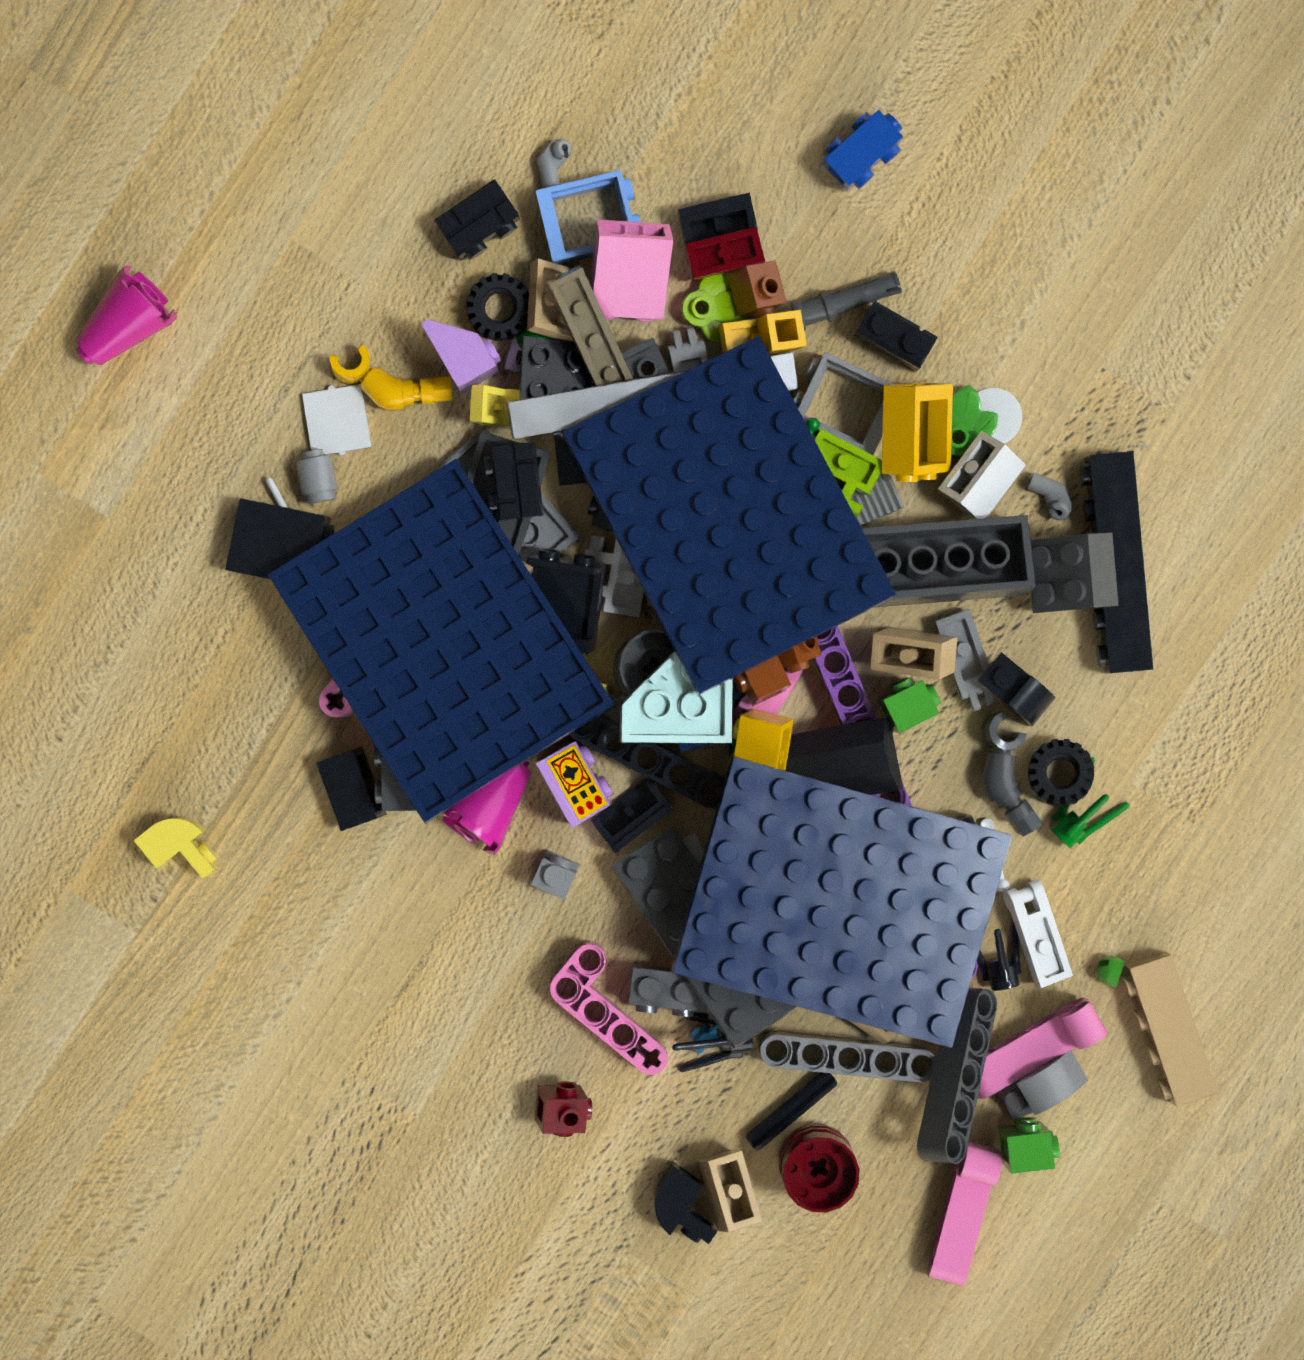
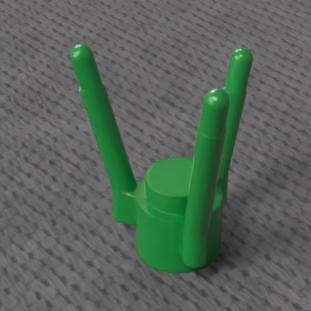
M1090 757L1093 763H1095V758ZM1107 794L1102 795L1080 817L1073 810L1066 815L1071 805L1068 804L1065 807H1060L1051 816L1055 823L1049 829L1071 849L1076 843L1080 845L1089 835L1127 810L1130 804L1124 802L1090 826L1085 822L1108 801L1109 796Z

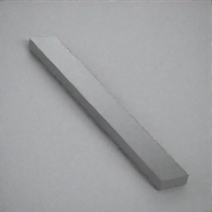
M793 352L770 355L787 389H798ZM688 370L508 401L506 405L512 438L518 439L567 430Z

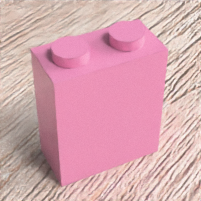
M597 219L589 284L606 320H612L616 317L633 318L641 322H649L653 319L663 320L673 246L670 224Z

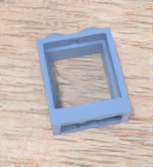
M621 170L535 190L553 263L561 265L590 258L593 256L594 244L565 251L553 203L555 200L615 187L622 220L641 222L639 214H631L629 201L635 199L630 178L623 179Z

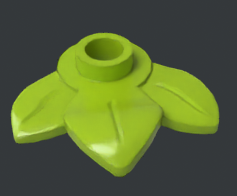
M731 272L702 278L697 291L688 294L681 305V313L685 321L691 326L700 327L706 338L715 343H721L718 325L741 321L748 316L738 317L727 276ZM697 302L705 306L704 315L697 313L695 309Z

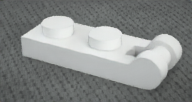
M1034 880L1026 883L1023 889L1017 890L1013 888L1005 891L1003 899L1006 907L1011 912L1035 987L1043 988L1073 976L1041 882ZM1031 901L1035 911L1027 913L1024 903Z

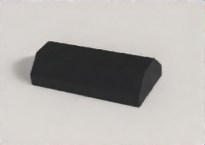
M889 716L791 734L786 765L787 772L869 795L903 789Z

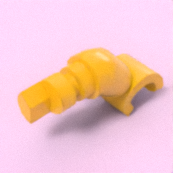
M363 344L358 349L361 363L355 369H344L340 365L339 356L330 355L332 372L337 380L348 385L361 383L360 388L380 408L389 411H403L404 406H415V401H422V405L435 404V402L453 400L451 376L422 378L420 383H413L412 379L402 380L401 376L394 377L377 366L371 368L370 356Z

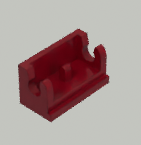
M757 227L685 244L693 282L701 281L702 278L739 270L748 265L765 263Z

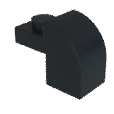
M1002 652L997 655L977 680L999 698L1005 707L1031 727L1034 726L1056 699L1044 685L1032 675L1026 673Z
M674 1161L659 1181L655 1191V1213L658 1222L669 1235L680 1224L683 1226L680 1231L686 1237L696 1243H699L702 1239L709 1244L717 1233L716 1226L690 1208L704 1188L703 1181Z

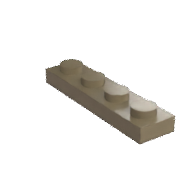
M577 266L547 281L546 283L594 386L633 380L583 268Z

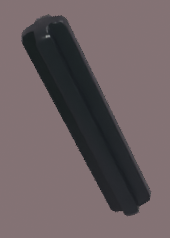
M820 1072L746 1135L749 1144L756 1151L761 1150L834 1089L838 1084L835 1077L831 1073Z

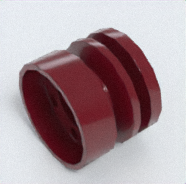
M808 1124L797 1128L785 1139L779 1151L778 1167L788 1195L798 1206L811 1212L828 1213L841 1208L853 1197L859 1185L860 1168L849 1141L839 1130L826 1124ZM822 1158L825 1166L823 1168L816 1166L812 1170L810 1161L812 1159L819 1161Z

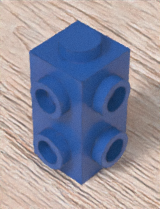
M877 110L872 116L868 112L864 113L851 126L855 132L845 141L838 137L825 149L824 152L827 157L822 165L846 191L853 185L860 189L875 175L871 169L877 163L882 161L886 165L901 151L898 144L903 138V135L900 133L902 127L890 113H887L885 116L880 110Z

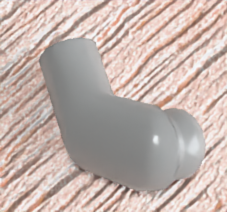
M565 139L552 140L537 159L542 189L560 185L557 170L572 152L570 143Z
M1033 472L1027 489L1044 495L1050 516L1053 519L1064 520L1071 512L1072 504L1065 485Z

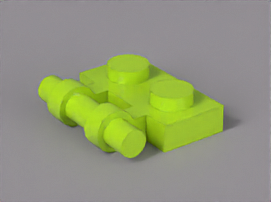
M820 429L815 442L835 479L845 484L842 492L855 517L858 518L863 505L853 501L851 498L855 490L869 497L882 472V460Z

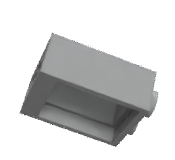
M825 352L821 360L814 357L805 375L806 378L811 379V382L805 393L798 390L794 402L806 423L811 417L805 414L827 368L882 394L884 385L893 384ZM883 399L862 442L821 422L820 428L816 433L823 429L874 455L883 436Z

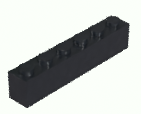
M1134 451L1089 455L1085 457V464H1080L1082 486L1087 485L1089 499L1083 501L1085 522H1091L1092 534H1113L1119 606L1101 607L1093 610L1094 628L1096 631L1101 630L1102 645H1097L1096 648L1098 666L1104 667V674L1154 670Z

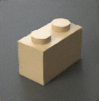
M886 628L873 633L871 670L942 679L955 673L957 637L898 628Z
M729 1150L697 1160L717 1231L729 1233L763 1222L742 1150Z

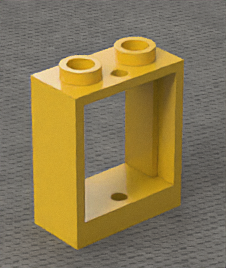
M919 382L884 385L882 474L896 475L897 482H918V479L935 480L937 479V473L951 472L953 384Z

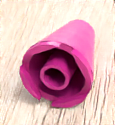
M129 265L124 266L117 273L76 338L78 344L76 351L89 364L95 362L103 365L168 327L177 319L175 310L173 309L168 313L164 306L169 301L166 296L141 272L138 271L134 276L130 274L131 266Z
M525 761L439 815L445 816L442 821L474 845L479 840L485 843L486 846L483 851L495 855L503 843L531 776V772L527 768L530 763Z

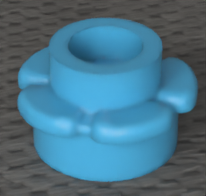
M704 1023L689 1034L692 1041L721 1038L716 1031L718 1026L714 1025L710 1028L707 1023ZM707 1048L694 1049V1050H695V1052L699 1055L700 1053H702V1052H703L704 1050H706Z

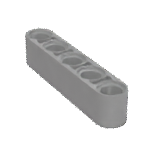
M770 1031L761 1038L759 1043V1052L763 1061L768 1066L774 1068L919 1083L931 1080L936 1058L932 1051L920 1045L890 1042L882 1044L879 1041L783 1031ZM773 1040L782 1041L786 1045L785 1053L779 1058H772L766 1054V1047ZM809 1044H817L822 1048L821 1057L814 1062L806 1061L802 1057L803 1049ZM851 1047L858 1051V1058L854 1064L846 1066L839 1062V1053L843 1049ZM883 1051L891 1052L894 1055V1062L887 1069H879L875 1066L876 1056ZM918 1055H925L930 1059L929 1068L923 1073H916L911 1069L912 1060Z

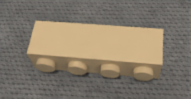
M1163 952L1125 965L1127 975L1122 976L1128 996H1135L1139 1009L1134 1011V1015L1140 1031H1147L1151 1044L1146 1045V1050L1151 1064L1159 1066L1162 1078L1158 1079L1157 1082L1163 1099H1170L1173 1105L1180 1107L1218 1094L1172 955Z

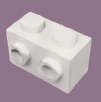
M981 431L939 486L938 490L961 511L974 519H984L988 517L1026 464L1004 443Z

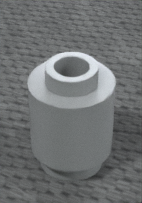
M323 449L301 453L302 460L295 463L302 496H306L307 504L336 499L334 490H337L338 487L332 456H324Z

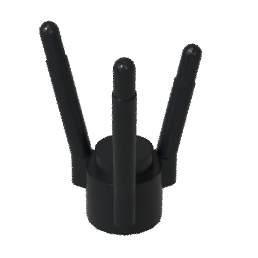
M1012 918V959L1005 954L1000 929L994 930L998 957L989 960V967L981 951H979L977 958L982 980L990 982L992 991L1007 990L1020 985L1018 974L1022 973L1020 965V939Z
M694 1013L693 1017H684L687 1020L717 1025L714 1020L708 1019V1015ZM721 1031V1038L676 1043L672 1045V1049L679 1051L722 1046V1050L726 1051L681 1065L679 1071L686 1072L732 1058H743V1053L753 1052V1040L751 1038L736 1049H733Z

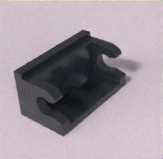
M750 192L678 209V217L685 244L757 227Z
M362 746L316 763L340 831L387 815L386 811H382V803H375V780Z
M646 777L591 821L612 850L617 853L670 812L673 807L655 783Z

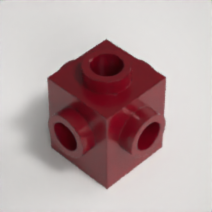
M561 1081L557 1085H538L535 1121L542 1134L570 1137L574 1133H585L586 1121L591 1120L593 1107L591 1098L586 1096L581 1085L570 1081Z

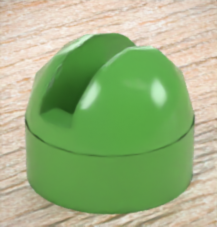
M1113 956L1102 958L1098 962L1099 966L1096 968L1099 980L1116 988L1125 960Z

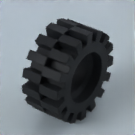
M492 273L489 277L485 278L484 276L480 278L479 282L472 286L466 300V311L470 323L484 338L501 342L505 339H513L514 336L521 334L527 326L529 291L519 279L510 277L509 274L497 275V273ZM494 294H505L513 301V313L504 321L492 320L486 314V302Z
M1053 739L1047 744H1042L1034 752L1029 763L1028 778L1031 789L1034 790L1040 800L1043 799L1049 805L1054 804L1059 805V807H1065V805L1077 803L1087 795L1094 780V763L1090 758L1089 752L1085 751L1081 744L1070 742V739ZM1065 759L1073 764L1076 776L1072 783L1060 787L1049 781L1047 768L1054 760Z

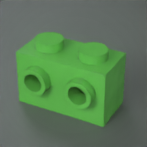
M907 677L889 686L891 693L878 699L885 716H889L892 731L895 733H901L938 715L939 712L936 706L941 704L932 684L925 685L923 680L913 681L912 677Z
M1035 1117L1015 1119V1125L998 1127L1003 1164L1011 1174L1055 1169L1054 1158H1060L1058 1138L1053 1136V1132L1042 1122H1036Z

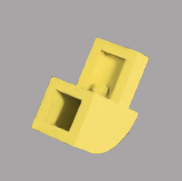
M472 385L469 401L470 422L479 423V426L510 429L506 402L519 400L520 389Z
M173 817L162 820L152 825L134 840L156 869L164 866L180 852L202 879L218 869V866L214 863L217 856L205 842L199 844L196 841L207 830L192 819Z

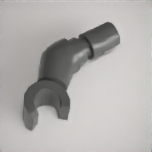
M1002 711L990 714L982 725V737L985 743L993 749L992 752L987 753L981 775L982 788L991 802L995 801L1000 809L1005 807L1007 810L1004 813L1005 816L1024 837L1043 824L1026 799L1021 800L1019 797L1022 793L1016 786L1019 782L1015 778V756L1010 755L1011 750L1020 747L1025 741L1027 734L1013 733L1012 737L1006 742L999 738L997 728L1000 722L1004 720Z

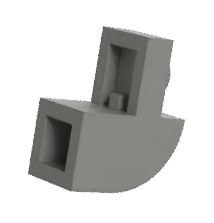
M1070 1050L998 1091V1094L1011 1117L1015 1120L1031 1113L1037 1115L1059 1104L1080 1089L1088 1079Z

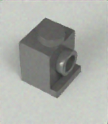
M654 338L621 352L633 379L670 373ZM649 362L654 365L655 371L652 375L647 376L641 372V366L644 363Z

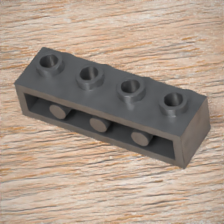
M633 964L629 1004L636 1005V1011L657 1013L658 1007L672 1009V1015L693 1017L694 1011L708 1013V1019L714 1020L685 976L672 973L670 971L671 968Z

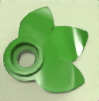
M970 385L961 388L953 395L952 434L960 432L965 436V441L962 444H956L952 441L951 456L962 457L981 431L992 436L997 427L998 414L990 411H981L980 397Z

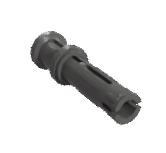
M892 271L883 276L832 293L829 290H821L818 296L800 302L792 300L790 301L791 311L801 310L805 331L808 325L823 320L832 322L838 317L837 314L872 303L874 300L878 301L889 296L901 294L902 289L898 287L900 286V281L896 272Z

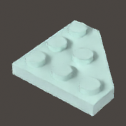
M674 651L620 704L619 742L732 743V679L698 696Z

